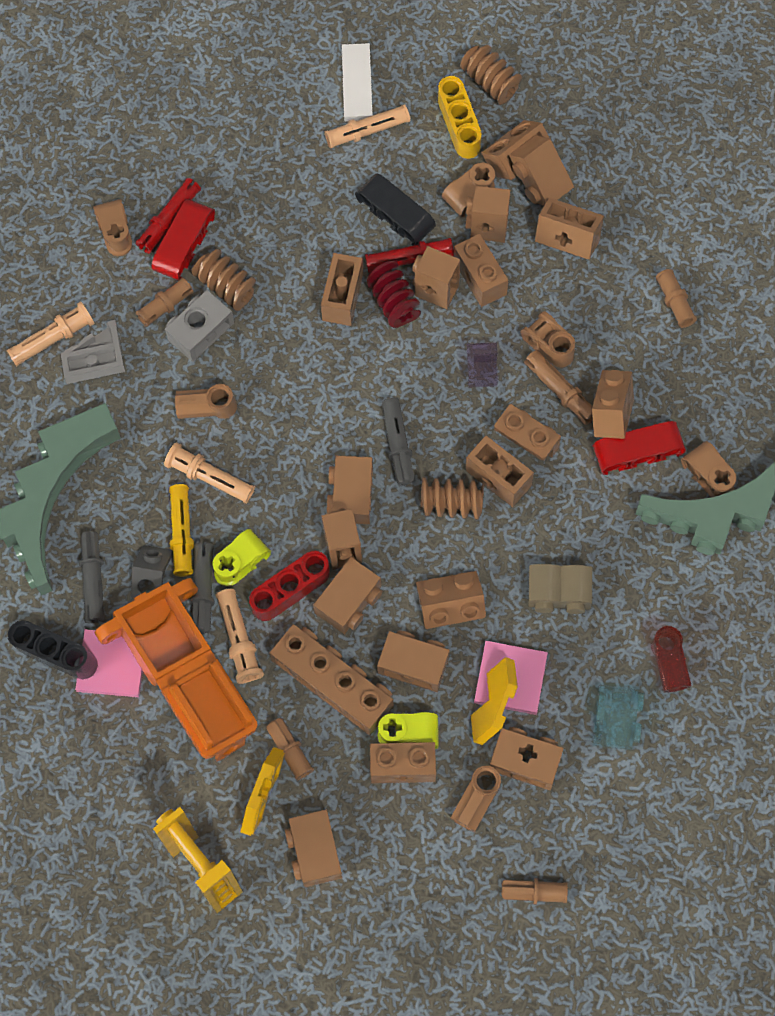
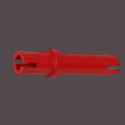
M186 178L182 186L161 212L151 218L149 227L135 242L139 249L142 250L145 246V253L150 254L160 239L166 235L183 202L186 199L192 200L201 191V187L197 182H194L191 186L190 184L193 182V179Z
M448 238L429 243L420 241L419 245L369 255L365 254L368 273L388 261H397L398 267L413 264L418 255L423 256L427 246L454 256L452 240Z

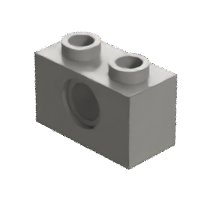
M206 290L201 296H195L189 302L188 308L180 315H175L169 320L165 332L168 341L189 360L194 362L234 324L232 311ZM197 322H202V323H204L201 327H198V328L192 327V325H193L194 323H197Z

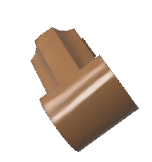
M216 384L209 389L176 391L175 408L178 419L210 416L226 419L233 416L237 410V402L233 392L225 384ZM219 399H228L224 405H215Z
M481 766L476 769L472 780L450 817L451 820L474 833L501 786V776L494 767ZM483 775H488L494 779L495 786L490 790H483L478 786L477 780Z

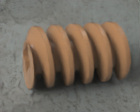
M489 44L481 48L474 46L466 52L460 67L467 71L471 78H475V82L483 86V89L490 93L494 100H498L499 105L506 103L517 91L522 76L519 73L512 76L515 69L512 66L505 68L507 62L504 59L498 61L499 54L497 52L490 54L492 48Z
M215 249L211 253L200 257L192 268V275L198 277L201 283L207 284V287L211 291H215L219 298H224L228 305H233L235 311H240L252 299L256 279L250 277L245 281L248 274L245 270L236 274L239 265L233 263L228 267L230 257L224 256L220 259L222 254L220 249Z
M426 477L422 478L421 507H423L426 516H430L433 508H435L438 517H442L445 509H448L451 518H454L457 511L460 510L462 518L466 519L470 510H472L475 520H479L483 509L484 482L481 488L477 489L475 480H472L468 489H466L462 479H459L456 488H453L451 479H447L444 486L441 487L438 478L434 479L431 486H428Z

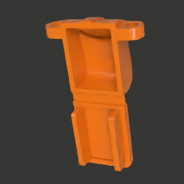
M192 578L184 579L173 586L167 582L149 593L144 592L136 596L134 601L114 611V618L102 624L94 633L102 645L110 643L119 637L125 640L150 683L154 686H159L161 693L199 754L205 759L215 756V759L220 761L244 746L246 737L256 731L258 724L182 602L197 593L198 588Z

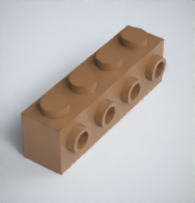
M293 624L270 651L271 661L368 735H371L378 727L381 718L387 715L394 707L393 699L391 698L392 693L382 684L377 683L374 685L366 679L367 674L357 665L352 664L350 667L341 660L342 655L336 649L329 645L325 648L316 641L318 639L312 631L306 627L299 629Z

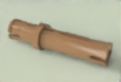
M538 350L530 353L524 364L561 400L560 404L564 408H569L584 425L593 421L592 405L582 396V391L570 384Z

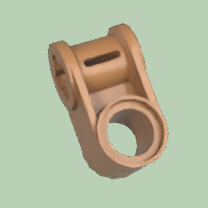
M484 162L473 165L471 169L445 188L441 196L442 199L461 218H464L466 216L468 196L474 197L475 186L495 188V170L491 165Z
M118 199L93 206L99 229L102 231L109 253L114 256L126 255L132 248V240L122 200Z
M541 312L538 315V320L530 327H524L520 331L523 340L534 350H538L554 366L566 367L572 363L575 353V339L549 313ZM562 347L567 349V351L558 352L555 349Z
M708 441L703 442L681 459L683 468H688L694 475L692 478L702 486L710 497H716L734 490L736 473Z

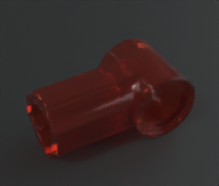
M672 626L660 628L651 642V650L656 658L664 693L681 691L692 686L682 648L683 637L680 631ZM662 637L670 638L674 643V648L671 650L662 648L659 644V639Z

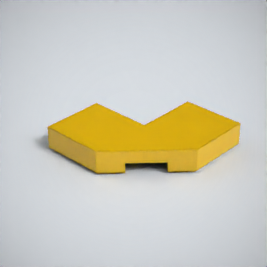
M505 657L487 672L489 700L471 715L474 743L483 745L499 732L504 725L506 717L502 714L508 698L513 699L518 688L515 661L513 659Z
M273 747L264 761L246 806L241 833L251 836L262 821L269 792L280 774L285 754L284 750Z

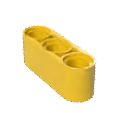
M447 76L438 85V104L457 154L466 159L474 158L481 150V129L463 82L458 77ZM470 140V141H473V142H472V143H466V142H464V141Z

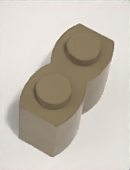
M529 565L528 607H535V611L538 613H551L554 611V608H563L570 614L585 613V609H591V566Z

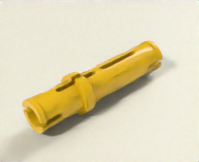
M175 484L169 488L172 522L170 549L173 551V575L177 577H187L193 574L191 550L194 548V540L190 535L189 487L184 484Z

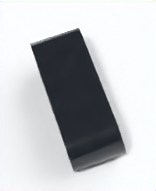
M374 174L355 192L356 199L360 204L363 202L370 207L369 211L381 221L383 219L391 225L390 228L402 238L406 237L413 242L412 246L417 245L436 227L433 217L425 209L381 174Z
M25 620L17 621L9 628L8 640L10 644L32 659L82 680L90 678L97 670L98 662L96 657L77 642ZM31 634L29 640L23 643L25 636ZM57 645L55 652L48 655L51 647ZM83 656L81 664L74 667L75 661Z

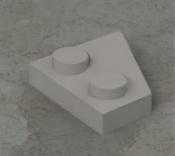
M115 320L106 323L107 328L96 336H93L91 333L83 338L78 345L71 346L61 353L66 384L125 372Z

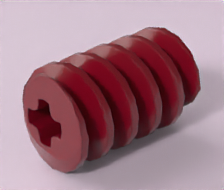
M395 260L385 262L374 268L368 275L367 286L372 290V295L377 299V304L382 308L384 316L388 318V324L393 328H399L416 320L421 315V311L415 310L420 302L417 298L411 299L414 296V291L407 289L409 282L406 279H402L404 276L403 271L396 270L398 263Z

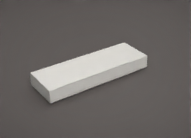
M370 43L342 44L344 121L352 119L358 121L373 116Z

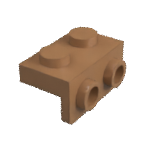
M512 404L507 407L494 425L495 431L540 460H545L547 456L553 457L559 449L561 440L559 434Z
M477 571L416 582L417 594L426 629L486 617L484 594Z

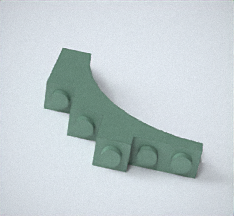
M106 403L38 431L42 442L37 445L43 460L15 471L19 482L15 483L14 486L21 500L0 508V541L3 540L8 548L13 546L20 563L26 561L29 571L24 572L31 590L37 588L41 596L53 591L46 569L45 540L47 524L56 499L66 482L85 461L100 449L121 439Z
M775 462L756 479L736 490L716 497L697 500H669L642 494L635 514L641 516V520L648 524L657 525L660 522L669 525L670 529L678 534L693 533L691 545L696 546V550L702 554H721L732 522L736 523L739 529L746 532L761 531L771 501L775 500Z

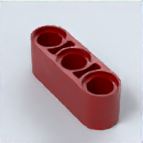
M186 199L153 257L152 270L179 281L182 278L180 276L184 268L188 269L195 256L193 252L197 244L201 245L208 232L206 228L209 222L214 221L215 209Z
M667 421L626 432L625 439L602 438L593 444L603 475H608L609 471L617 469L620 472L636 468L637 464L644 462L651 464L666 460L667 456L675 454L679 457L686 452L677 422Z
M310 551L255 588L249 597L253 615L261 621L274 619L324 584L330 575L329 562L326 555L319 551ZM313 564H319L323 567V570L313 574L308 571V568ZM287 582L298 584L297 588L293 591L282 589L283 585ZM268 599L272 601V605L267 609L257 607V603L260 600Z

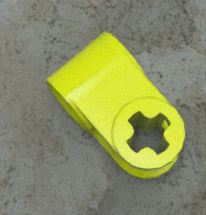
M251 529L243 531L231 544L214 557L213 570L217 583L226 587L235 585L249 572L257 568L255 565L262 559L267 560L271 555V550ZM223 566H226L227 568L233 567V570H232V571H229L228 569H224V570L222 571V567H223Z
M429 712L387 714L379 721L378 741L380 743L435 742V749H438V715ZM389 726H395L396 736H389Z

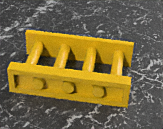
M181 807L175 811L170 809L157 819L156 823L158 825L153 830L173 858L182 852L199 873L198 876L200 878L195 883L216 913L220 912L243 893L223 860L218 864L210 862L194 841L199 836Z

